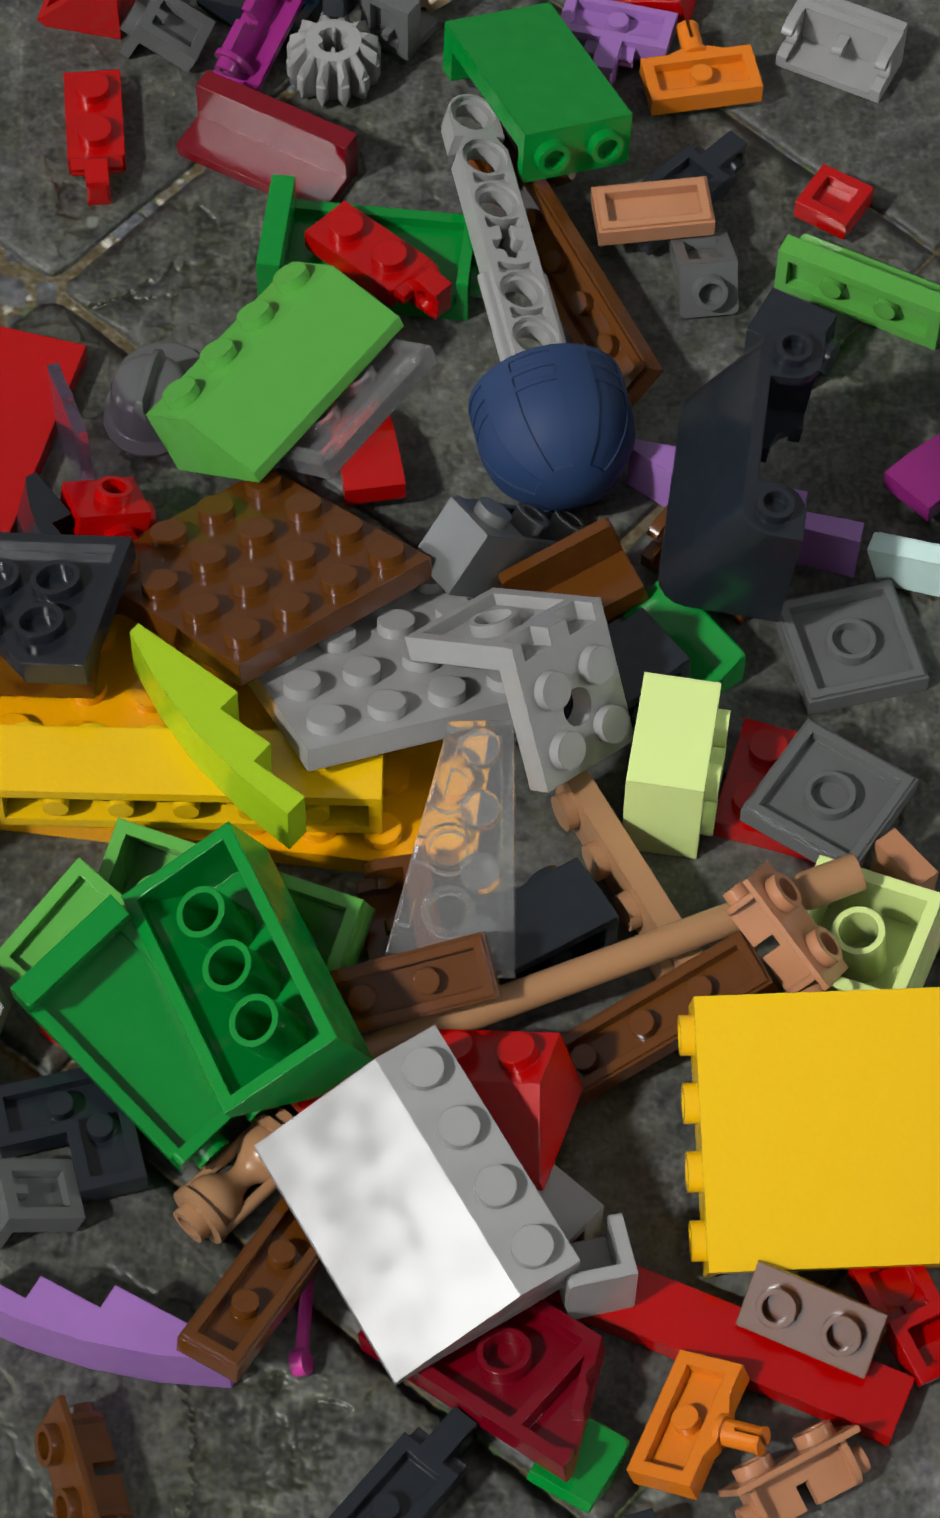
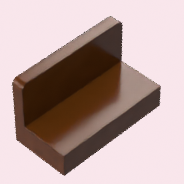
M604 517L498 574L502 587L505 589L601 597L606 621L649 599L646 589L626 556L608 517Z

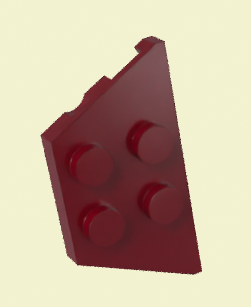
M542 1299L414 1374L407 1380L453 1409L456 1406L474 1420L478 1426L567 1483L574 1475L605 1355V1348L600 1334ZM361 1330L357 1335L362 1351L381 1362Z

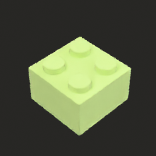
M644 672L626 777L622 821L623 827L639 851L697 859L700 835L713 836L731 710L719 708L722 683Z
M819 855L815 866L834 859ZM861 868L867 886L866 891L814 910H806L817 926L826 928L836 938L842 950V959L849 967L825 991L923 988L940 947V892ZM773 974L774 983L778 988L776 993H787Z

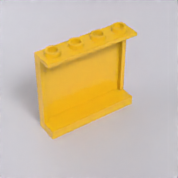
M940 987L694 996L688 1006L689 1015H678L677 1031L680 1056H691L693 1083H682L681 1108L683 1124H695L696 1151L685 1152V1181L687 1193H699L700 1220H689L688 1238L691 1262H702L703 1278H712L717 1274L754 1273L759 1260L786 1271L925 1266L926 1269L940 1268Z

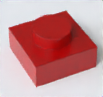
M823 164L796 199L794 217L844 240L872 203L874 187Z

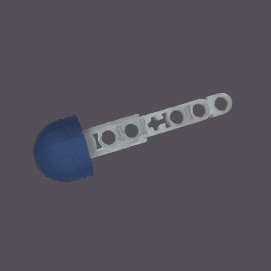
M461 94L452 98L448 104L441 123V134L447 156H456L451 170L480 274L477 276L500 360V363L492 367L477 382L468 401V414L478 452L491 480L509 497L519 502L530 504L545 512H554L555 510L566 512L578 509L598 501L618 483L628 464L635 444L636 433L633 410L621 370L616 361L610 355L595 347L566 342L549 279L543 273L509 151L502 144L504 134L500 120L488 105L486 99L478 95ZM464 116L474 119L481 124L482 129H469L461 125L456 118ZM468 160H482L490 164L495 172L485 173L476 170L469 164ZM480 204H495L505 210L507 216L496 217L486 213ZM505 238L502 245L503 249H498L501 239ZM505 293H520L526 296L533 306H517L506 298ZM531 338L538 341L542 346L525 350L517 339Z

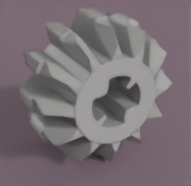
M322 11L317 23L302 20L298 33L290 35L287 44V75L290 77V83L297 85L302 99L317 96L321 107L329 100H338L346 107L350 96L366 99L370 86L378 84V78L381 74V45L378 42V36L370 33L366 20L351 23L348 15L338 19H330L327 15H323Z

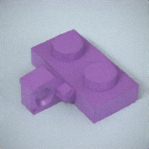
M566 0L560 16L613 88L619 66L632 68L635 60L640 61L641 58L669 54L678 22V13L613 0Z

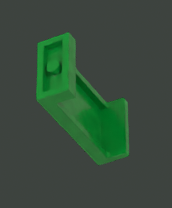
M550 2L445 21L442 70L450 81L470 78L484 99H486L488 105L518 146L517 174L524 183L622 164L628 160L633 114Z
M272 174L256 261L258 296L273 282L275 273L292 261L329 265L307 250L304 232L340 203L296 199L295 176ZM351 204L429 257L439 267L440 270L438 272L452 283V288L450 289V302L452 306L439 318L468 321L471 297L481 298L482 294L477 279L480 273L464 214ZM372 295L395 314L430 317L409 301L405 304L397 302L390 307Z
M110 894L14 983L10 989L13 998L180 1172L192 1162L201 1170L229 1144L230 1141L223 1132L241 1115L230 1117L224 1113L135 925L130 921L129 913ZM264 1110L244 1114L243 1116L249 1122H252Z

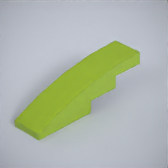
M138 623L130 631L133 668L163 722L196 766L236 807L290 849L306 833L305 796L273 775L271 743L240 722L238 691Z

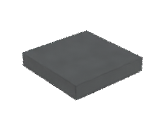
M891 578L785 600L779 622L774 621L807 715L927 690L929 676Z
M808 718L742 806L739 820L814 863L817 862L819 855L836 859L854 853L860 867H862L874 851L875 841L886 834L916 792L919 779Z

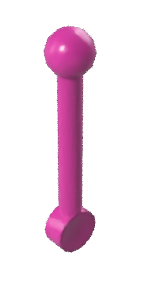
M315 1276L299 1297L295 1349L289 1353V1368L294 1377L309 1376L313 1372V1357L309 1350Z

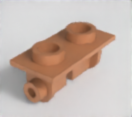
M769 861L763 863L749 877L741 880L722 895L730 905L725 909L726 913L732 918L753 948L771 935L779 942L780 945L767 953L762 959L787 993L825 991L849 968L842 959V950L836 938L826 928L817 926L801 905L802 898L796 885L788 876L777 872Z
M830 1419L814 1424L792 1437L797 1448L773 1460L770 1451H767L762 1457L754 1456L734 1467L731 1471L736 1481L717 1490L720 1497L739 1496L743 1506L735 1510L736 1518H796L808 1511L796 1486L805 1482L815 1504L820 1505L863 1482L862 1475L871 1470L869 1459L859 1445L850 1448L846 1441L847 1438L861 1430L858 1425L837 1426L834 1428Z

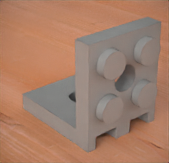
M493 587L405 636L411 661L500 671L530 790L549 793L633 741L634 731L601 597ZM572 694L573 709L571 715L566 720L564 707L567 705Z

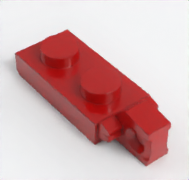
M120 69L63 73L69 174L72 176H85L88 206L111 204L110 174L124 173L123 171L127 170Z
M345 200L304 232L307 250L327 264L333 265L388 306L392 307L397 302L405 304L409 301L435 320L451 308L450 289L452 288V283L438 272L440 270L439 267L429 257Z

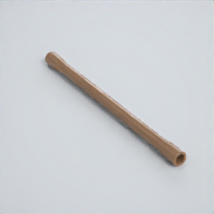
M854 853L801 871L791 878L800 892L802 898L801 905L805 910H814L867 890L863 872ZM726 902L500 985L503 995L501 997L397 1023L364 1035L362 1038L372 1058L375 1059L434 1025L437 1029L478 1030L723 940L740 929L726 913L725 909L730 906ZM243 1115L238 1118L239 1121L245 1119Z

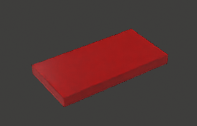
M0 326V532L17 533V514L25 478L35 472L40 476L88 356L87 348L84 344Z

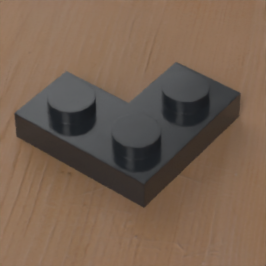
M81 1068L0 1085V1152L2 1159L69 1144L82 1204L149 1189L135 1124Z

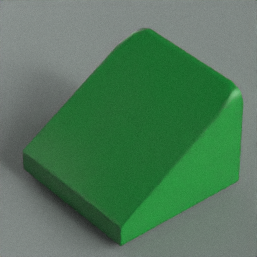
M588 1417L572 1478L566 1483L545 1468L534 1463L526 1479L589 1514L616 1481L630 1447L629 1440Z

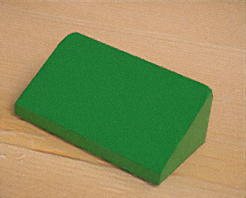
M659 580L647 591L649 599L631 608L622 617L627 619L643 607L690 658L692 679L722 683L720 694L743 680L746 660L743 650L704 610L685 607L667 598L659 587Z

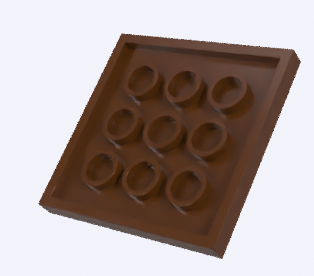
M271 469L259 483L241 480L215 495L201 499L198 504L168 520L154 524L149 530L137 535L139 539L133 540L136 559L117 611L238 685L243 686L432 579L431 557Z

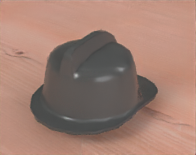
M154 343L140 347L124 358L111 381L103 417V425L108 437L118 448L138 457H159L168 453L146 414L162 398L165 388L175 380L180 379L195 364L200 355L192 348L177 343Z

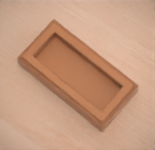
M707 176L591 187V205L598 246L714 235L715 217Z

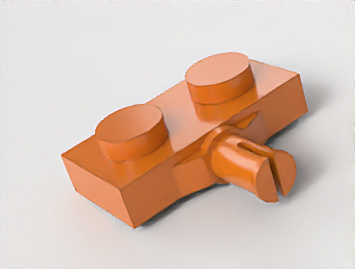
M686 20L680 22L675 28L681 47L680 50L669 55L640 59L639 75L651 116L762 101L763 83L751 44L725 48L705 46L701 39L699 25L694 20H689V30Z
M680 1349L626 1469L634 1484L697 1500L714 1460L722 1453L725 1447L752 1453L759 1457L765 1455L767 1450L764 1445L769 1447L771 1439L770 1428L768 1426H759L735 1420V1412L750 1380L743 1364Z

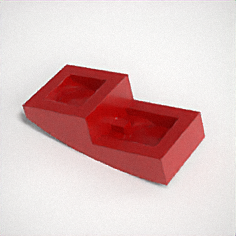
M388 407L329 414L337 470L340 471L345 505L406 498L404 471Z
M925 1266L849 1269L846 1276L860 1302L889 1314L885 1326L889 1327L885 1343L906 1373L916 1377L914 1383L918 1388L939 1379L940 1294Z

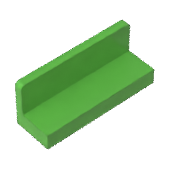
M790 234L787 235L778 250L774 288L934 351L940 343L939 284L810 234H803L800 238Z

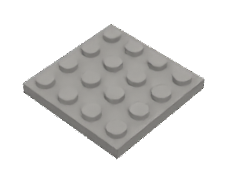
M433 578L248 682V685L307 771L513 722L500 671L411 661L405 636L473 599V597L448 595Z

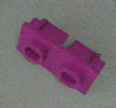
M245 0L241 8L244 12L240 20H235L222 48H217L214 54L218 61L214 66L213 72L260 91L305 0Z

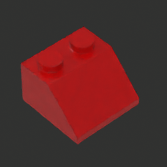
M438 1029L537 1191H544L583 1090V1085L561 1033Z

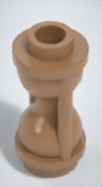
M277 1107L269 1115L261 1113L252 1121L248 1128L185 1186H181L173 1194L174 1200L179 1207L173 1212V1216L180 1227L193 1240L201 1243L208 1238L216 1244L222 1243L234 1228L277 1189V1186L256 1153L254 1145L292 1119L294 1116L289 1112ZM237 1156V1160L230 1170L219 1173ZM263 1183L247 1199L244 1200V1196L249 1188L256 1184Z

